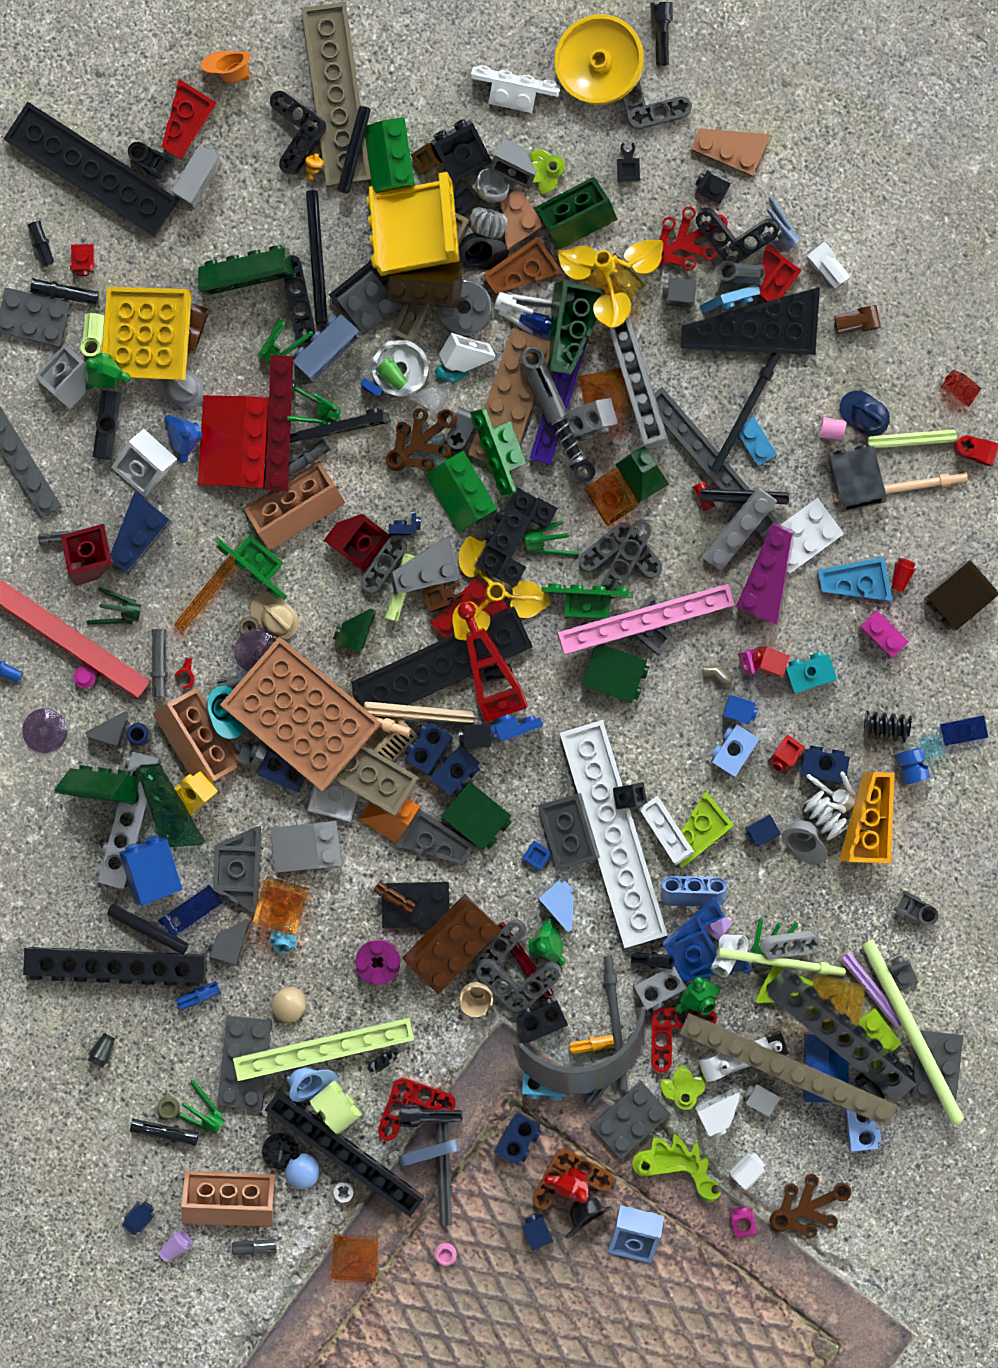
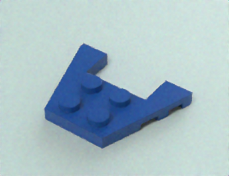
M716 897L711 899L663 942L668 955H673L675 959L674 966L682 982L692 981L695 977L706 979L711 978L712 975H718L711 970V966L717 957V951L705 929V926L725 918ZM736 960L729 975L740 971L744 973L751 972L752 969L749 962Z

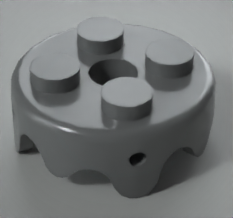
M462 279L460 302H468L471 306L470 311L462 314L458 311V308L436 307V313L446 331L464 337H471L483 330L489 323L492 315V302L487 290L482 285L472 280Z

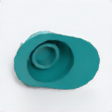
M218 686L208 696L206 713L211 719L215 731L221 737L234 739L242 734L245 727L220 705L233 689L228 686Z

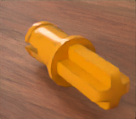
M612 1034L594 1038L589 1036L587 1040L571 1042L569 1044L571 1055L591 1051L592 1054H595V1051L615 1048Z

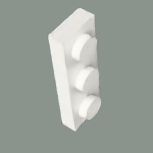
M658 796L639 808L675 865L695 853Z

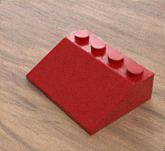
M203 395L202 439H200L197 485L265 489L268 397Z

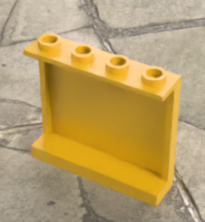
M448 172L439 173V181L390 191L375 193L373 187H369L370 196H367L366 200L369 210L371 209L368 223L373 235L369 236L372 249L374 248L371 262L373 268H377L381 276L460 261L453 182Z

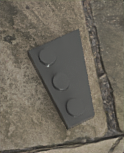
M419 808L395 847L406 848L414 852L464 864L474 849L475 844Z

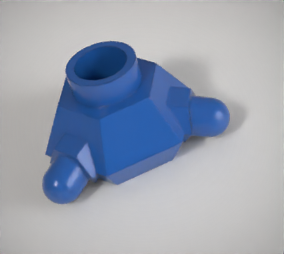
M166 415L164 422L168 425L167 435L171 446L178 453V461L185 463L190 452L196 447L197 440L202 439L201 428L197 422L192 423L186 419Z

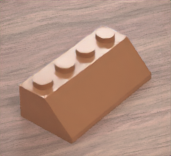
M319 461L291 478L288 482V492L271 491L245 507L244 510L270 551L338 509L346 502Z
M198 688L176 698L153 713L184 767L192 776L201 771L210 783H213L242 765L237 763L238 754L229 739L221 737L215 731L211 719L206 713V701Z
M185 1171L181 1205L182 1224L272 1227L275 1174Z

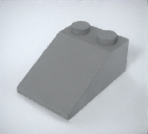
M338 820L270 828L276 873L343 865Z

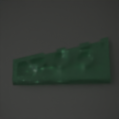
M161 764L139 765L137 772L158 836L167 839L169 847L201 846L205 840Z

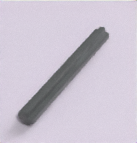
M436 1122L437 1144L449 1141L448 1122ZM448 1153L437 1157L439 1220L441 1226L452 1224L450 1161Z

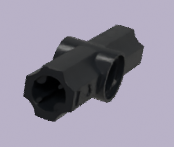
M102 390L99 414L96 421V435L92 456L94 458L112 460L115 437L118 430V416L122 393ZM106 419H110L113 423L109 431H103L101 427L102 422Z

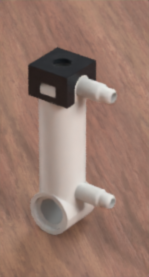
M781 1031L771 1033L764 1038L754 1041L783 1055L789 1054ZM724 1053L713 1054L698 1060L705 1082H711L727 1074L750 1067V1065Z

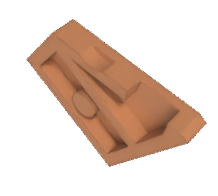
M520 188L501 201L502 214L508 219L505 232L508 250L544 227V224Z

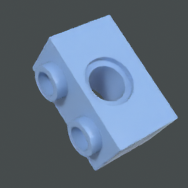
M737 724L734 727H728L723 735L725 741L721 746L717 745L710 755L713 757L712 763L734 777L759 741V738ZM731 743H736L739 746V752L735 756H731L727 751V747Z

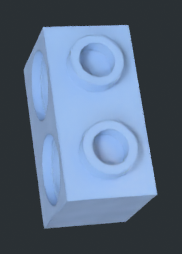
M845 1108L850 1151L878 1149V1143L881 1142L880 1129H876L875 1121L869 1118L860 1121L856 1117V1112ZM862 1132L870 1133V1139L866 1143L859 1141V1135Z

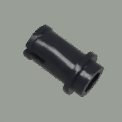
M507 664L510 670L512 671L511 664ZM499 666L489 667L484 670L486 682L505 678Z

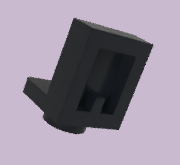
M707 169L705 174L700 173L695 183L698 186L696 193L721 204L731 183L715 176Z
M644 782L613 788L617 810L638 807L647 803Z

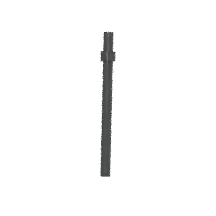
M610 955L603 956L605 967L603 977L604 984H607L614 1050L616 1053L623 1047L616 992L617 973H614L613 958ZM626 1073L618 1079L619 1090H628Z

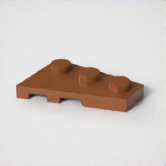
M537 236L482 276L496 294L563 274V272Z

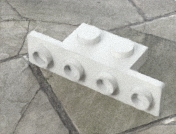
M487 66L473 67L470 77L492 83L488 104L529 113L533 111L536 92L558 97L561 85L552 80H535L532 76H517L506 70L493 71Z

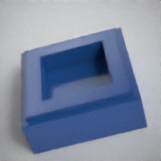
M365 377L360 383L361 388L376 398H380L384 392L383 389Z
M534 840L522 859L541 871L552 852Z

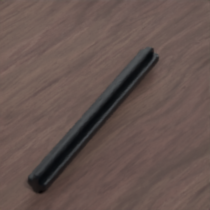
M317 190L306 191L315 321L317 324L327 323L328 318L319 198Z

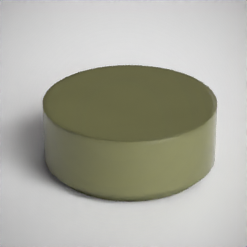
M173 1096L163 1097L157 1105V1111L162 1118L172 1119L178 1115L180 1103Z

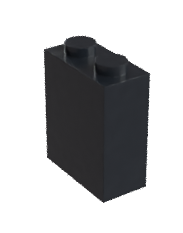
M861 445L852 451L839 450L830 455L829 465L841 512L886 503L887 495L874 446Z

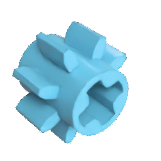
M280 925L277 927V930H271L269 945H274L273 948L276 952L288 953L290 948H296L297 933H293V929L290 926Z

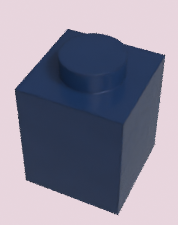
M770 814L745 827L747 832L744 833L750 845L755 844L756 847L781 835Z
M533 1213L524 1218L525 1221L521 1224L532 1251L553 1242L552 1235L542 1214L537 1216L536 1213Z

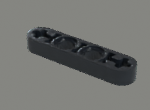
M291 255V260L294 263H298V266L294 267L295 274L298 275L300 273L301 277H292L288 280L284 278L295 334L300 339L304 336L299 334V331L302 330V323L299 322L297 324L296 320H304L309 317L310 321L305 322L307 328L312 329L313 335L315 334V325L301 261L297 256ZM294 281L300 282L303 286L302 291L298 294L290 291V285ZM299 303L307 306V312L302 316L294 312L295 306Z

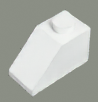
M450 333L439 354L447 369L462 372L471 370L495 358L490 344Z

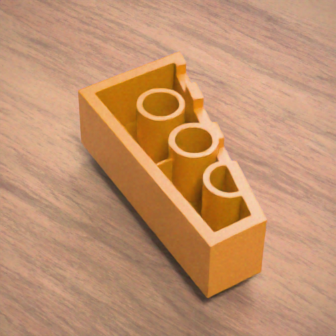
M863 771L839 861L891 863L895 773Z

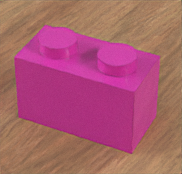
M877 610L873 611L858 626L889 658H894L909 642Z

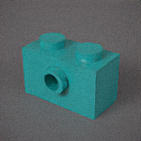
M821 651L809 655L810 660L802 662L800 658L788 662L789 667H786L785 672L793 694L837 680L829 654L823 655Z

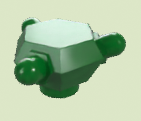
M98 353L95 355V358L86 360L84 378L86 380V389L88 390L94 387L100 389L114 387L120 381L128 383L131 380L130 374L123 372V369L118 367L113 357L107 353Z
M548 916L544 924L535 932L534 937L529 939V951L532 956H538L543 960L555 962L562 966L565 964V958L561 955L563 943L560 932L554 927L555 919Z
M695 977L693 983L688 985L681 995V1003L675 1007L676 1012L682 1014L686 1011L694 1010L702 1015L709 1014L716 1008L714 1001L720 993V988L701 977Z

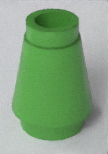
M389 357L375 369L379 377L398 391L408 382L394 359L391 360Z

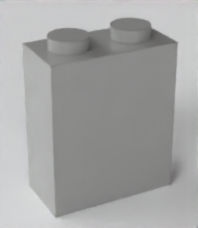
M199 145L171 191L176 198L193 209L198 205L222 165L218 151L209 145H206L205 148Z

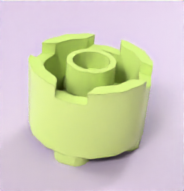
M334 1080L311 1099L310 1103L316 1112L319 1111L330 1129L336 1134H340L356 1121L362 1113L354 1105L355 1101L348 1093L344 1094L341 1086Z

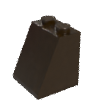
M968 560L963 562L924 597L927 600L925 605L932 613L937 612L942 617L940 622L946 629L950 630L952 628L953 631H956L998 596V590L974 563Z

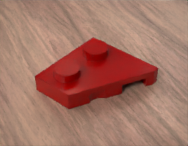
M768 244L765 247L762 260L765 277L762 286L758 285L759 296L765 301L782 297L802 271Z

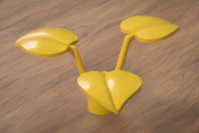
M645 240L631 245L624 254L625 260L628 263L618 259L616 255L612 256L607 250H600L596 253L592 247L586 245L559 250L558 257L563 271L573 280H586L590 277L592 270L596 269L601 274H604L610 295H603L594 303V314L602 324L609 328H616L628 318L631 311V301L626 293L621 292L614 295L609 274L614 271L615 262L627 268L633 267V270L638 274H649L655 271L661 262L663 242L662 240Z
M468 536L464 540L458 556L461 571L467 577H475L480 574L488 583L485 590L487 599L478 608L475 603L470 602L476 609L474 619L478 629L484 628L487 630L490 625V616L482 611L483 608L490 601L501 600L504 596L512 599L510 608L514 606L520 618H531L551 604L547 594L541 592L542 588L533 582L519 581L516 587H512V594L506 592L501 583H493L484 572L473 567L485 543L472 536ZM458 605L452 617L454 635L456 639L467 640L466 634L470 633L466 620L458 615Z

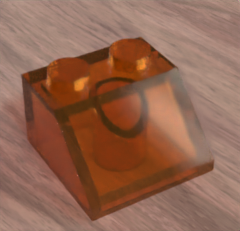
M267 876L262 886L252 923L296 935L310 888Z

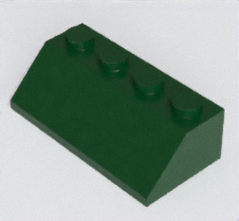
M275 245L269 247V251L262 253L260 250H253L247 252L248 256L239 258V255H232L226 257V261L217 262V260L204 262L205 266L198 267V290L206 295H213L295 276L290 251L285 247L282 248V245Z

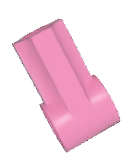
M823 417L820 437L828 442L833 440L842 441L846 421Z

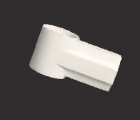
M825 242L821 243L806 256L814 269L818 272L820 271L834 289L850 277L836 260V255Z
M724 934L720 937L718 946L719 948L747 952L749 943L744 935ZM716 957L711 970L721 977H728L736 960Z

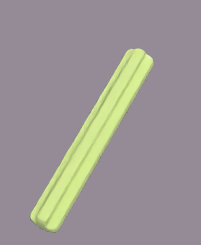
M956 430L870 436L867 442L868 447L874 446V449L949 443L957 440Z

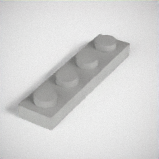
M758 487L704 553L703 558L721 571L777 503L776 499Z

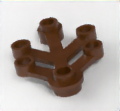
M421 408L416 409L413 412L414 423L410 444L404 448L405 437L411 433V426L405 422L398 423L396 426L395 448L386 456L387 466L393 471H401L406 466L417 467L427 472L431 471L434 468V461L427 457L416 459L409 456L418 451L437 454L442 458L449 457L451 455L449 445L426 443L444 428L454 427L457 423L456 413L448 409L441 410L437 416L438 422L421 434L423 422L428 419V412ZM423 412V417L419 419L418 414ZM451 416V422L447 423V418ZM405 425L406 430L402 433L401 428ZM445 447L446 453L442 455L441 450ZM400 457V462L396 464V458ZM429 461V466L425 468L424 463Z
M809 1173L804 1179L805 1187L798 1207L790 1211L792 1199L798 1194V1187L794 1183H788L784 1187L785 1196L781 1207L773 1211L769 1219L770 1225L774 1230L784 1232L790 1228L804 1233L808 1238L815 1237L818 1230L814 1224L804 1225L794 1220L800 1216L823 1223L828 1228L837 1226L838 1219L835 1215H825L814 1210L836 1199L839 1201L848 1200L851 1196L850 1187L844 1182H839L833 1187V1191L810 1201L814 1187L818 1185L819 1180L815 1174ZM809 1177H815L816 1181L814 1184H808L807 1180ZM788 1187H795V1192L789 1194L787 1192ZM840 1187L845 1188L843 1195L837 1193ZM779 1216L785 1218L782 1224H778L776 1221ZM830 1217L835 1219L832 1225L827 1224V1219ZM808 1227L815 1229L813 1234H807L806 1230Z

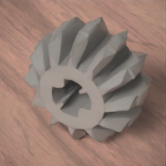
M478 207L473 209L469 220H471L469 228L472 232H476L484 237L498 239L504 235V231L506 232L508 219L498 211Z

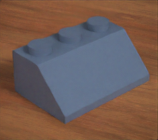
M334 315L326 323L327 328L322 333L318 331L311 337L310 341L312 343L306 349L301 347L293 355L295 357L293 363L312 383L361 336L359 330L343 315H340L338 318Z

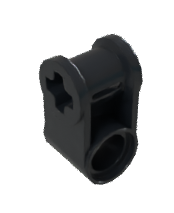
M139 141L131 143L127 150L128 156L134 164L158 179L162 178L161 174L167 163L172 161L168 156ZM135 148H142L144 150V155L141 158H134L132 156Z

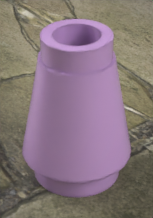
M183 1230L174 1232L159 1251V1255L165 1262H168L190 1249L192 1240Z

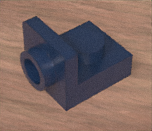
M412 511L411 525H407L405 520H394V524H389V535H416V530H421V517H417L416 511Z

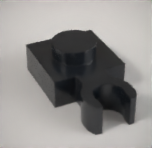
M622 143L620 151L623 159H617L618 183L640 182V158H633L635 144L632 143V150L626 152L623 148L624 143Z

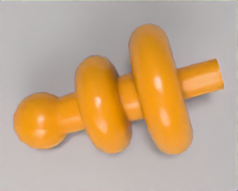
M318 154L307 156L305 159L307 164L305 169L308 172L306 179L308 181H312L314 174H317L319 168L324 165L323 160L318 157Z

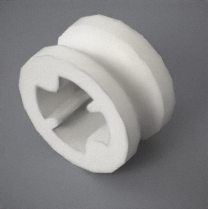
M348 1181L337 1183L333 1192L334 1197L343 1203L351 1200L354 1194L352 1184ZM340 1186L349 1188L348 1197H345V1195L343 1197L339 1196L340 1190L338 1188Z

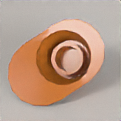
M218 51L206 56L201 62V68L206 73L218 74L227 83L245 81L250 79L248 62L251 56L247 51Z

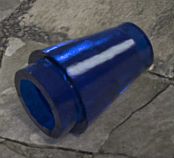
M533 312V314L521 313L520 323L540 336L549 335L551 326L550 315Z

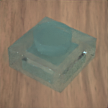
M941 732L919 738L925 760L947 754Z

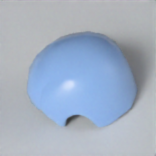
M300 1154L297 1159L289 1161L285 1169L286 1181L296 1189L309 1188L318 1180L320 1164L314 1156Z

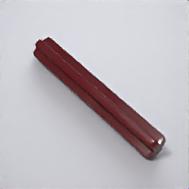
M501 922L498 926L502 930L506 924ZM511 932L507 935L509 939L513 936ZM518 942L510 952L529 977L537 968ZM532 982L536 989L539 991V984ZM550 988L541 995L543 999L551 997L554 994L553 990Z

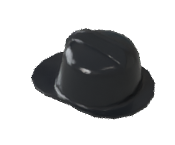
M476 232L470 233L463 238L460 244L459 263H464L466 267L492 269L508 257V248L502 241L486 238Z
M593 1193L588 1194V1199L585 1203L575 1201L570 1210L574 1228L571 1229L565 1238L568 1239L578 1233L592 1220L608 1212L611 1207L604 1208Z

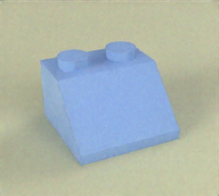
M620 1205L608 1253L651 1264L661 1237L664 1216Z

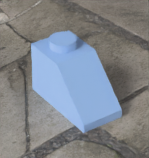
M557 880L538 898L569 932L572 930L574 897L571 893L574 890L566 881L561 883Z

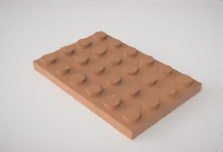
M280 637L277 638L220 704L322 792L327 789L382 725L378 719Z

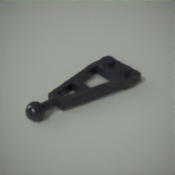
M379 408L366 410V415L290 434V443L391 423L390 414L382 409L379 410Z

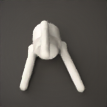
M500 292L494 306L495 309L500 310L498 315L506 317L522 330L533 335L534 332L508 312L512 313L515 308L533 314L532 309L516 304L517 300L551 305L552 301L516 295L507 292V294Z
M841 772L840 775L847 791L839 789L835 792L808 774L806 777L833 798L834 803L827 802V806L837 809L842 813H845L854 806L855 799L853 796H855L856 792L852 790L844 772Z

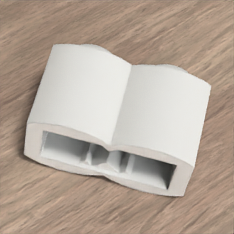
M748 1152L729 1172L747 1191L766 1172L763 1168L766 1164L755 1152L752 1155Z

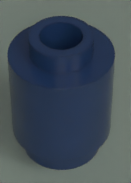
M143 723L132 724L127 730V739L133 745H144L151 738V730ZM138 730L144 732V736L141 739L136 736Z
M138 1201L124 1217L122 1225L133 1235H136L138 1232L141 1233L155 1217L153 1213L154 1208L146 1201L143 1203Z

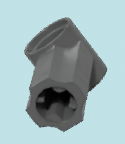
M724 261L717 269L719 278L730 285L748 284L762 286L765 277L763 265ZM730 268H733V275L729 278H726V271Z

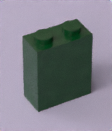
M601 644L593 649L581 685L632 703L633 699L638 700L642 688L638 687L641 678H646L649 666H646L647 660Z
M471 781L441 815V817L482 850L485 847L490 849L498 840L495 835L499 830L504 832L512 823L509 820L511 814Z

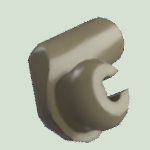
M703 666V677H716L720 682V687L724 689L731 687L733 677L723 666Z

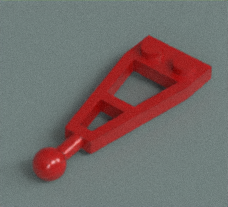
M463 602L458 607V615L466 620L470 633L466 634L477 701L485 722L528 708V703L516 677L484 628L478 629L474 619L476 613L475 606L470 602ZM475 639H482L491 656L478 660ZM497 663L512 688L485 697L480 668Z

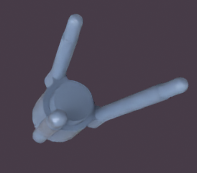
M770 196L769 201L782 220L781 222L771 209H767L768 214L778 222L779 228L782 230L777 235L779 240L774 239L771 243L779 250L784 247L788 251L800 238L796 235L797 232L791 227L774 198Z

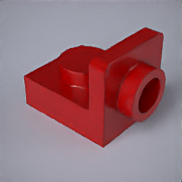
M71 244L70 270L76 272V276H89V272H95L94 244Z
M787 734L767 762L771 764L774 770L786 774L797 761L805 747Z

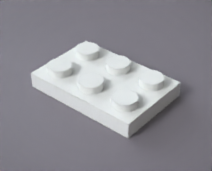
M816 498L781 524L795 531L788 573L793 572L844 534L819 498Z

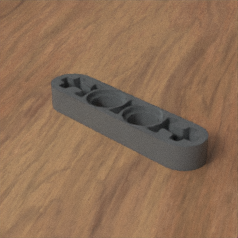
M639 519L631 526L601 586L610 585L614 578L622 580V582L617 581L614 587H624L652 534V525L648 520ZM644 524L647 534L643 533L640 536L639 540L643 541L641 544L638 540L631 539L630 537L632 535L635 538L639 532L636 527ZM628 543H633L637 546L638 551L636 555L631 556L626 553L625 547ZM617 563H624L626 565L627 572L625 575L616 573L615 566Z

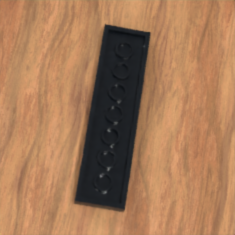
M28 101L3 138L4 141L153 237H156L179 201L178 198Z
M514 606L490 617V625L486 632L504 660L533 647ZM453 634L352 681L351 683L362 707L364 708L365 702L410 705L472 676L467 640L456 639ZM475 639L478 660L491 656L482 639ZM497 663L480 668V671H483L493 665H496Z

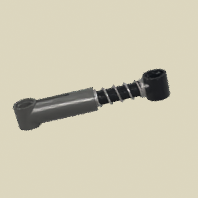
M529 347L519 356V365L527 375L548 424L551 423L552 426H555L556 435L560 437V444L565 449L564 453L569 457L570 478L576 484H586L594 478L596 473L595 466L587 458L585 459V455L581 454L582 450L579 449L578 441L573 436L574 431L570 430L568 425L570 422H567L565 419L569 414L545 364L543 352L537 347ZM527 354H532L536 357L535 365L527 362ZM579 467H584L587 470L588 475L586 478H581L578 475Z

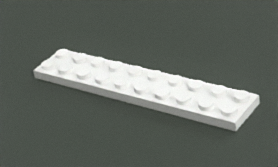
M603 720L561 732V740L577 793L582 794L600 855V858H598L599 866L624 948L667 936L630 809L617 810L615 806L613 788L622 786V782Z

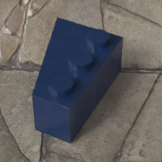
M136 491L133 494L111 551V559L128 573H130L172 522Z

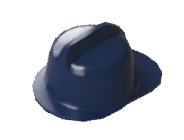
M854 390L848 392L840 402L842 418L861 433L867 436H878L888 428L890 423L888 409L868 393Z

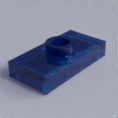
M984 715L939 724L944 746L989 737Z

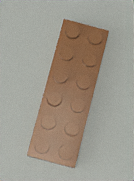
M512 328L484 408L488 413L493 428L511 421L520 444L536 395L525 371L519 365V356L527 348L537 347L543 352L544 361L547 366L550 341ZM527 354V362L535 365L536 357L532 354ZM476 430L468 456L488 462Z

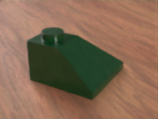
M646 446L634 451L615 464L638 502L643 501L669 485Z
M370 608L342 623L341 627L337 626L333 639L337 640L335 645L362 653L376 611Z

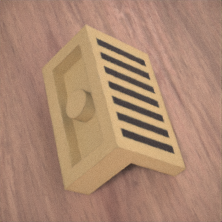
M387 717L394 720L396 724L410 728L401 718ZM379 727L364 745L393 762L418 735L412 729L409 736L406 737L394 732H384Z

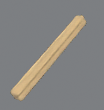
M375 702L364 703V708L373 716L469 725L473 724L474 713L472 711Z

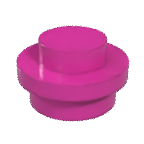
M81 666L75 670L73 679L77 686L89 688L96 681V673L87 666Z

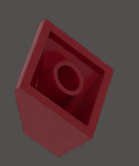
M360 514L337 522L323 541L362 571H365L391 536L364 514Z
M104 523L61 535L68 575L75 586L97 580L113 565Z

